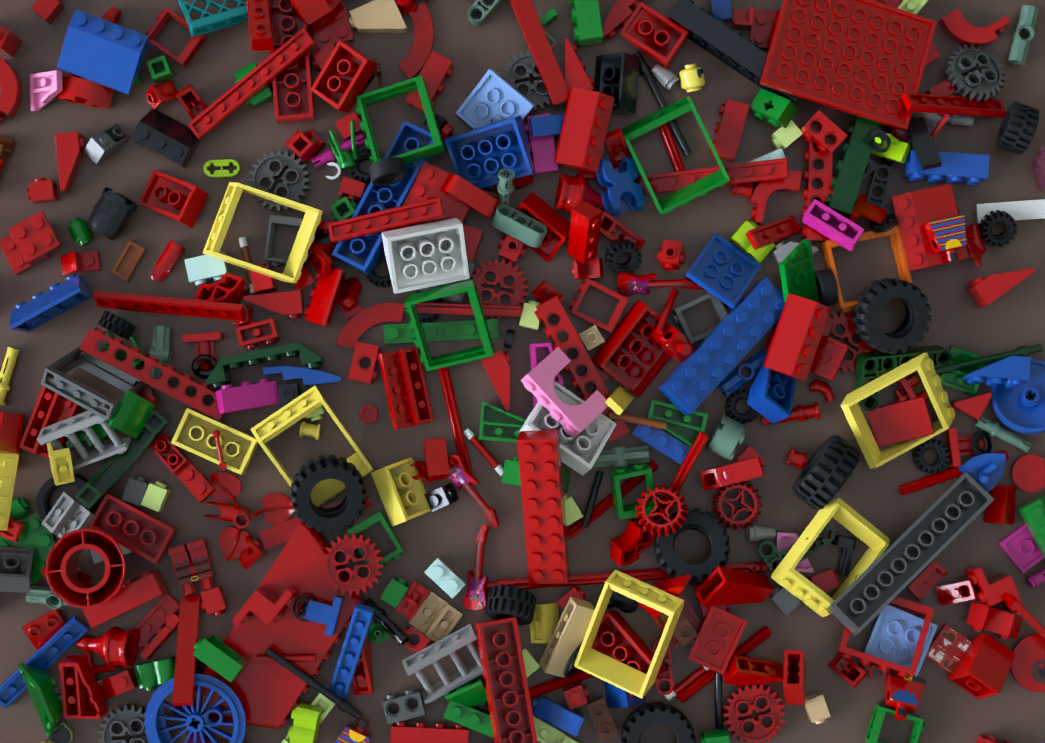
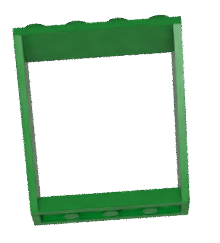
M690 95L621 129L626 144L660 215L670 213L674 208L686 205L692 199L704 196L710 190L722 187L730 181ZM692 110L720 169L658 200L631 140Z

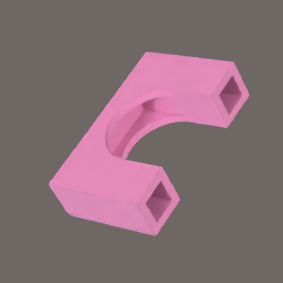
M557 347L521 381L524 387L533 393L537 401L550 412L551 417L563 426L564 431L574 438L597 418L608 405L605 402V397L598 390L580 405H568L558 398L554 390L555 376L571 360Z

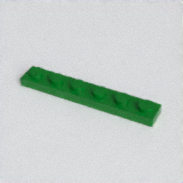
M487 319L491 339H498V319ZM476 320L422 323L427 342L481 339ZM409 324L383 325L384 344L415 343L414 337H416L415 331H411Z

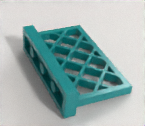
M178 0L192 37L248 21L247 6L243 0H230L238 4L234 9L225 7L228 0H224L222 5L212 0H200L207 3L204 10L194 6L197 0H193L192 4ZM210 5L220 9L214 15L207 12ZM191 11L202 14L200 19L192 21L190 17Z

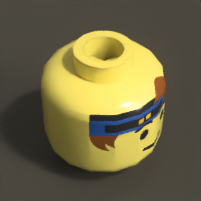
M696 63L684 65L685 69L679 72L681 88L686 89L687 92L702 90L701 87L705 85L703 68L696 67Z

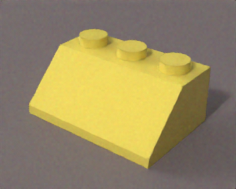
M412 457L371 473L392 526L431 511L424 495L427 493L421 479L414 480L412 478L419 474L416 467L409 466L414 463Z

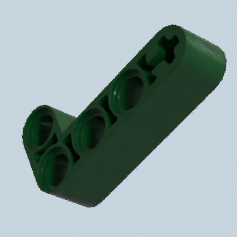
M826 525L824 527V530H829L828 538H816L813 548L805 553L799 563L834 540L836 532L831 526ZM763 540L757 544L756 550L768 570L773 573V562L776 560L781 562L795 542L779 552L772 542ZM764 544L770 545L771 551L769 554L765 555L762 553L761 548Z

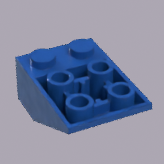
M1009 356L962 377L961 381H967V384L979 385V382L986 383V386L996 387L998 384H1005L1006 388H1017V386H1022L1023 383L1030 381L1031 357Z

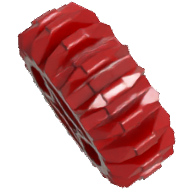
M747 480L743 481L742 485L738 482L729 486H723V490L716 488V491L720 494H712L713 498H717V502L712 501L711 505H717V508L711 511L712 513H719L715 516L718 519L722 517L721 525L728 522L727 529H730L732 524H734V530H738L740 524L744 530L746 529L745 523L750 527L753 525L750 521L751 519L758 521V518L754 516L755 513L762 514L761 511L757 510V507H763V504L757 503V500H761L762 496H755L759 490H751L754 487L753 483L746 487ZM739 488L734 498L724 497L729 490ZM745 491L751 497L752 507L744 502ZM739 499V503L746 508L737 507V510H735V506L728 502V500L733 502ZM722 502L730 506L729 518L722 510ZM740 511L750 512L745 518L735 520Z
M663 484L662 489L655 485L654 491L650 487L647 488L649 494L641 493L644 499L638 498L637 502L640 505L635 506V509L639 511L636 513V518H641L638 523L639 525H644V531L651 528L650 535L657 531L658 537H661V532H665V536L668 537L669 530L675 534V527L682 529L680 522L686 523L684 516L688 515V511L685 510L688 504L682 503L685 497H679V490L673 493V486L666 490V485ZM659 497H666L672 501L663 502ZM653 501L655 507L650 511V514L646 515V507ZM658 505H659L660 508H661V507H663V509L665 508V515H664V513L661 514V512L658 513V512H659V510H658ZM677 506L678 513L671 521L669 513ZM661 519L665 524H656L651 520Z

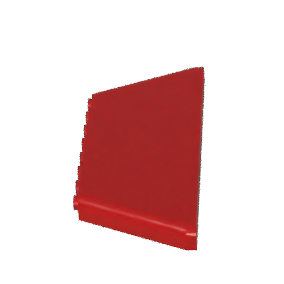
M300 521L258 588L262 586L279 600L283 593L290 586H293L298 590L295 593L297 598L304 594H310L318 602L328 605L333 604L336 595L343 596L344 600L335 634L332 637L324 635L327 627L325 624L298 620L293 614L294 602L288 608L286 606L283 608L285 613L276 623L272 622L268 625L254 614L245 624L241 623L238 626L234 624L223 643L248 660V663L232 682H229L209 666H207L203 674L219 679L234 691L243 706L246 725L279 729L280 726L284 728L290 719L287 717L290 710L293 711L294 707L297 708L300 703L297 699L301 694L305 695L310 685L278 662H257V655H267L265 652L269 647L279 654H316V662H291L315 679L321 670L318 666L322 661L326 662L331 655L329 649L332 645L336 646L342 638L339 635L343 628L347 630L349 627L350 617L356 603L362 604L360 602L363 598L361 594L357 596L356 592L353 591L352 596H349L348 591H346L344 595H341L342 589L335 592V585L328 586L331 580L323 579L327 572L323 573L321 570L325 569L326 566L320 564V562L326 561L322 554H328L329 552L325 548L330 546L321 532L316 531L315 527L310 529L306 526L305 522ZM342 565L336 566L335 569H336V570L343 569V566H342ZM342 571L340 579L343 582H347L350 577L346 571ZM306 597L308 603L309 600H313L311 597ZM301 599L297 605V615H299V613L301 612L303 599ZM195 685L194 688L195 707L197 705L198 685ZM202 686L200 710L212 689ZM214 691L204 712L220 700L222 696ZM225 700L218 705L223 710L230 708ZM232 712L225 714L223 720L234 721ZM210 713L212 719H220L218 713Z

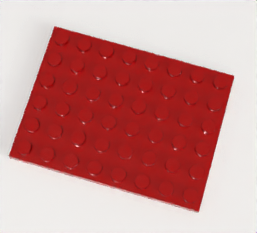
M783 0L760 84L906 131L912 111L907 110L901 97L904 92L918 93L937 21L874 0Z

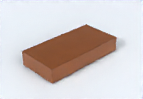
M129 239L110 273L129 282L147 249Z

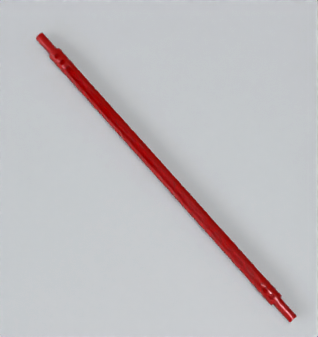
M763 561L724 565L726 568L752 573H766L768 570ZM776 562L772 564L773 570L776 569ZM661 568L620 571L640 581L670 579L669 575L666 572L664 573ZM613 572L571 574L568 583L529 584V577L498 579L497 582H488L486 590L500 585L535 589L605 584Z

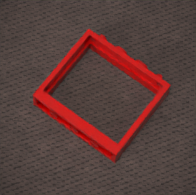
M896 596L889 603L890 605L925 616L910 668L846 647L850 631L846 627L844 628L837 652L841 653V657L852 660V657L860 659L859 663L871 666L872 663L878 665L879 670L885 672L893 670L898 672V676L908 679L909 676H915L934 608Z

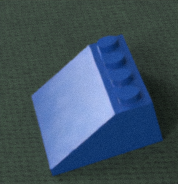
M76 9L67 29L57 68L129 95L150 49L151 42L147 35Z
M521 115L444 139L455 174L479 189L498 184V171L503 168L512 169L515 172L514 179L533 174L527 133Z
M80 274L70 275L66 278V282L50 286V290L46 293L40 292L32 297L33 300L17 304L15 306L16 309L11 311V329L28 333L92 298L93 293L84 276Z

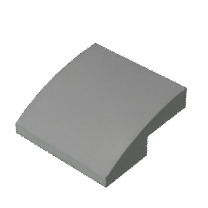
M63 492L41 524L51 533L61 538L71 531L86 529L95 514L72 496Z

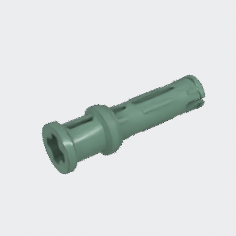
M503 168L498 171L499 183L497 184V191L499 192V205L506 204L510 206V196L514 191L513 179L515 178V172L512 169Z

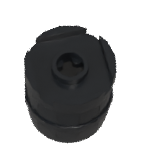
M105 187L102 191L103 195L96 205L93 206L87 225L99 234L114 241L127 228L133 213H136L139 205H136L135 202L119 192L113 193V189Z

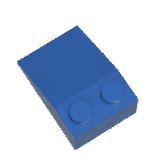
M762 365L750 387L747 404L773 424L790 417L796 379L765 368Z

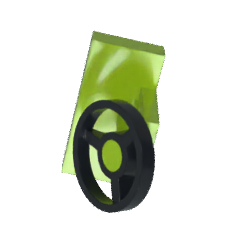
M871 128L866 133V142L872 148V155L905 163L911 148L910 144L901 142L891 134L885 133L878 128ZM869 135L873 137L874 144L871 142Z

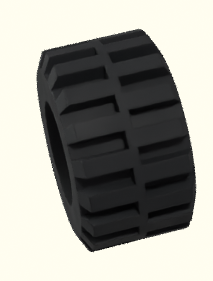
M1014 102L1009 107L1001 123L997 136V147L1019 155L1028 148L1035 134L1039 121V110L1019 102Z
M507 585L494 586L489 590L485 614L491 619L515 616L518 626L531 624L537 598L531 592L519 587Z

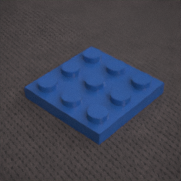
M715 232L685 276L733 309L762 265Z

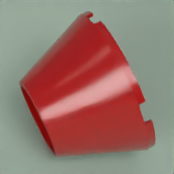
M78 529L65 534L51 548L46 561V577L51 590L66 604L77 608H93L108 602L120 590L126 573L125 558L120 546L112 537L95 529ZM85 549L96 551L104 560L105 574L97 585L85 582L77 572V559Z

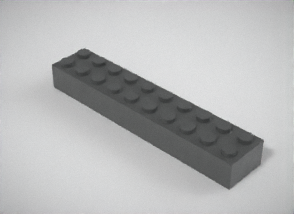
M965 472L827 609L856 637L994 498Z

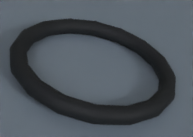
M581 644L572 653L565 666L564 676L566 678L571 677L578 670V668L574 667L568 673L569 667L579 652Z

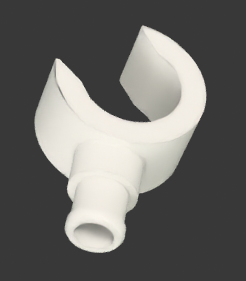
M334 162L327 163L330 167H336L338 172L335 176L325 177L331 181L339 179L341 176L339 164Z

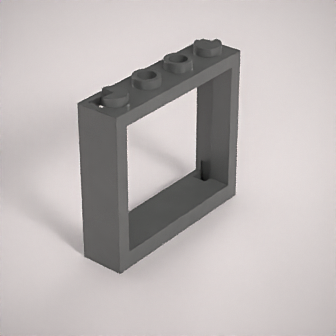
M80 346L46 367L40 383L44 387L107 421L113 416L124 394L113 400L68 376L67 372L78 366L123 390L125 393L129 390L140 397L146 384L88 353L80 355L81 352H84L79 349Z

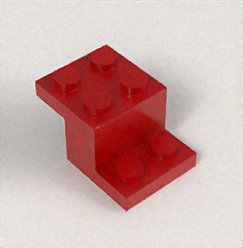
M43 211L9 228L10 234L0 239V247L15 275L50 258L49 252L62 246Z
M970 565L965 568L967 571L965 577L972 580L977 602L980 601L982 604L992 606L1002 601L1006 610L1019 614L1004 599L1008 594H1012L1024 606L1011 575L1000 573L986 579L981 567Z
M261 586L255 590L233 618L232 622L237 626L241 623L245 624L255 614L268 625L272 622L276 623L285 613L283 608L285 606L288 608L297 598L295 593L298 590L290 586L278 600Z

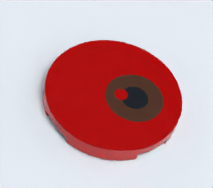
M1031 634L1023 637L1015 644L1012 652L1016 655L1010 670L1014 679L1022 687L1033 692H1045V639L1040 634Z

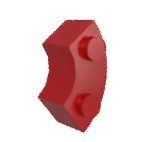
M71 73L69 76H62L63 90L57 95L58 99L98 109H110L114 89Z
M225 273L215 283L201 284L193 300L236 304L247 293L249 286L242 277Z
M641 518L629 520L628 527L624 533L617 538L611 539L610 558L620 567L640 558L639 555L647 547L650 548L655 539L657 531L653 535H650L651 528L644 531V525H639L638 523Z
M972 601L966 624L972 625V630L981 633L984 630L997 633L998 638L1009 641V638L1017 639L1023 617Z

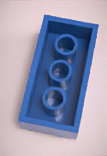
M911 150L903 167V178L908 179L909 182L927 180V183L937 184L939 181H946V184L951 183L952 185H958V182H962L966 186H977V184L982 183V181L988 178L989 155L937 151L942 161L941 167L922 170L915 151Z

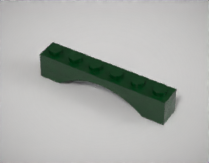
M153 409L137 439L131 437L128 450L123 454H115L74 497L91 511L169 425V422Z

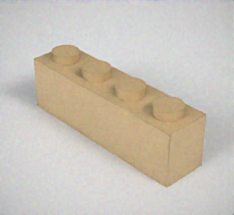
M570 596L539 662L545 673L565 678V666L572 653L582 643L595 610L590 602Z

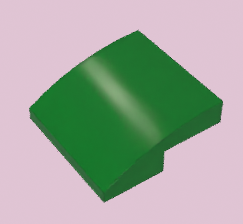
M953 345L949 349V352L952 354L950 364L985 357ZM986 364L940 374L941 384L975 396L979 385L967 384V381H961V378L984 368Z
M127 390L108 425L137 439L155 405Z

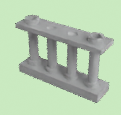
M86 411L42 428L37 441L40 445L51 442L55 450L64 449L58 438L68 437L80 454L71 458L73 472H75L78 468L115 454H123L128 450L131 437L120 439L112 426L108 425L109 422L90 411ZM97 423L101 424L113 443L104 446L91 426ZM79 430L85 431L96 449L87 452L74 432Z
M471 624L402 660L408 676L415 673L425 690L421 691L425 704L436 701L442 695L483 674L479 650L473 642L477 639V636ZM465 645L476 661L465 667L456 651ZM450 655L459 670L448 676L439 659ZM430 664H433L442 679L434 685L430 684L422 670Z

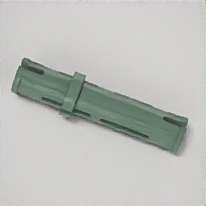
M982 415L979 420H976L977 422H975L974 426L988 432L990 436H996L1025 453L1029 450L1031 441L1001 427L1000 423H994Z

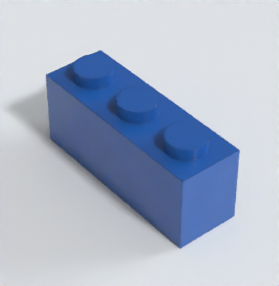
M636 424L631 432L633 436L679 465L682 464L691 449L658 428Z

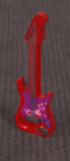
M622 272L617 278L618 294L624 297L636 293L650 294V290L647 288L684 287V289H701V286L687 277L682 280H652L657 278L656 273L636 275Z
M458 453L450 455L448 457L450 476H447V478L455 484L457 491L461 490V485L464 486L485 512L484 515L489 520L491 527L496 528L499 521L495 509L490 508L470 483L472 482L477 485L479 483L478 479L468 472L462 457Z
M488 525L481 526L475 542H477L475 574L473 575L471 570L467 572L469 585L463 604L464 608L468 610H485L487 604L486 586L489 578L484 577L482 579L484 547L485 543H487L489 531Z

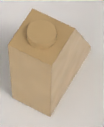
M374 0L349 11L351 15L348 18L353 29L357 28L358 33L408 32L395 0Z

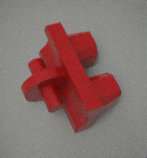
M915 375L896 381L900 389L895 391L898 397L894 401L895 403L924 396L925 401L929 399L924 390L916 395L913 392L912 388L919 384Z
M414 581L395 611L412 621L430 593V590Z

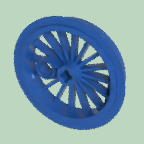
M195 674V685H198L196 707L193 701V705H190V707L182 706L185 709L183 710L165 700L170 693L173 695L174 678L162 684L152 695L147 705L145 731L149 743H175V740L187 730H190L184 743L188 742L192 732H194V743H198V732L202 743H207L205 734L213 743H220L210 730L229 739V743L243 742L246 730L243 706L237 695L228 685L212 676ZM203 686L212 690L200 710ZM214 691L222 696L220 700L204 712ZM224 700L230 707L225 710L218 706ZM164 706L183 716L165 714ZM232 712L234 721L223 720L225 714ZM210 713H218L220 719H212ZM195 718V720L200 721V723L198 724L197 722H193V719ZM167 719L184 722L168 726ZM187 726L176 736L172 737L170 730ZM216 726H234L233 734L231 735Z

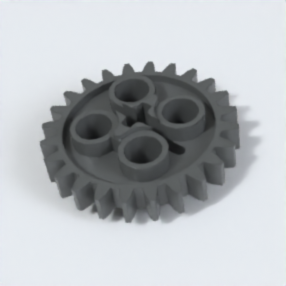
M964 44L962 48L959 46L956 50H953L946 60L945 68L947 70L945 74L950 75L947 81L953 82L951 88L957 87L956 93L963 92V98L969 95L970 101L974 97H976L977 102L981 99L987 101L988 98L993 99L995 95L997 96L1005 85L1004 81L1006 78L1003 76L1006 71L1001 70L1004 65L997 63L1000 59H994V53L988 54V48L983 51L981 50V45L975 49L974 45H970L968 48Z
M527 49L526 55L519 51V58L512 55L513 62L507 60L509 68L503 67V71L506 74H501V77L516 90L521 87L528 89V93L524 96L535 105L533 107L534 112H536V106H539L541 110H543L544 103L550 106L548 92L540 93L537 91V87L544 85L543 80H538L542 79L541 75L534 71L537 66L529 49ZM519 68H523L526 71V74L524 76H518L515 73L516 70ZM529 77H533V80H535L534 84H530L528 81ZM515 81H525L519 84L514 83Z
M278 149L277 154L270 150V156L263 153V160L257 158L259 164H252L255 171H249L253 178L248 179L249 182L253 183L250 187L268 193L275 188L274 195L277 196L281 189H286L287 196L284 198L302 203L300 196L307 197L303 191L310 190L305 183L311 182L310 179L305 178L310 174L309 171H303L307 167L306 164L300 165L302 160L300 158L295 160V153L289 157L288 150L283 155L280 149ZM279 163L281 165L280 170L272 172V165ZM289 166L288 170L283 174L285 167ZM290 173L297 174V179L293 182L288 181ZM281 178L283 180V183L277 184L275 179ZM267 179L270 180V187L262 188V182ZM260 197L256 200L257 203L264 201L262 205L264 208L270 205L271 211H273L275 206L278 212H281L282 207L286 211L289 209L287 206Z
M126 704L124 709L120 706L116 707L117 713L111 710L109 712L111 717L108 715L104 716L103 718L106 722L99 724L103 729L97 731L98 734L102 735L97 741L103 743H136L137 740H141L143 743H149L147 735L134 736L131 739L129 737L112 738L113 736H124L128 732L129 735L146 733L144 707L142 706L136 710V704L132 705L131 709ZM134 721L141 722V730H137L134 727ZM115 723L122 725V732L116 731Z

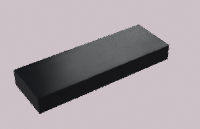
M924 117L910 119L906 131L921 169L941 167L942 161Z

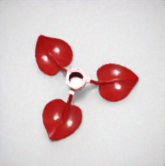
M213 472L210 475L209 482L216 489L212 494L214 500L218 503L228 504L232 499L236 513L234 524L238 529L230 526L225 528L219 535V545L226 561L237 559L245 548L250 547L245 539L247 535L251 538L250 533L241 530L249 524L252 518L264 512L266 522L271 525H278L286 522L294 511L292 500L278 493L266 495L261 501L263 509L253 514H250L247 510H239L235 498L241 492L239 478L234 474Z

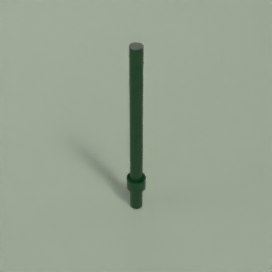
M1042 344L1029 347L1024 345L1017 347L1015 350L934 369L937 375L997 362L1009 356L1028 357L1029 354L1043 351Z

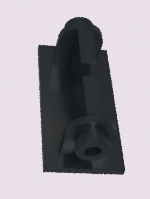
M613 591L607 608L615 607L624 613H635L638 601L624 595L618 597V592Z

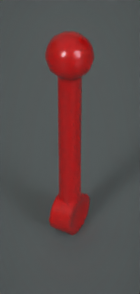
M214 430L213 436L216 439L220 460L219 469L225 470L227 464L223 460L219 439L220 431Z

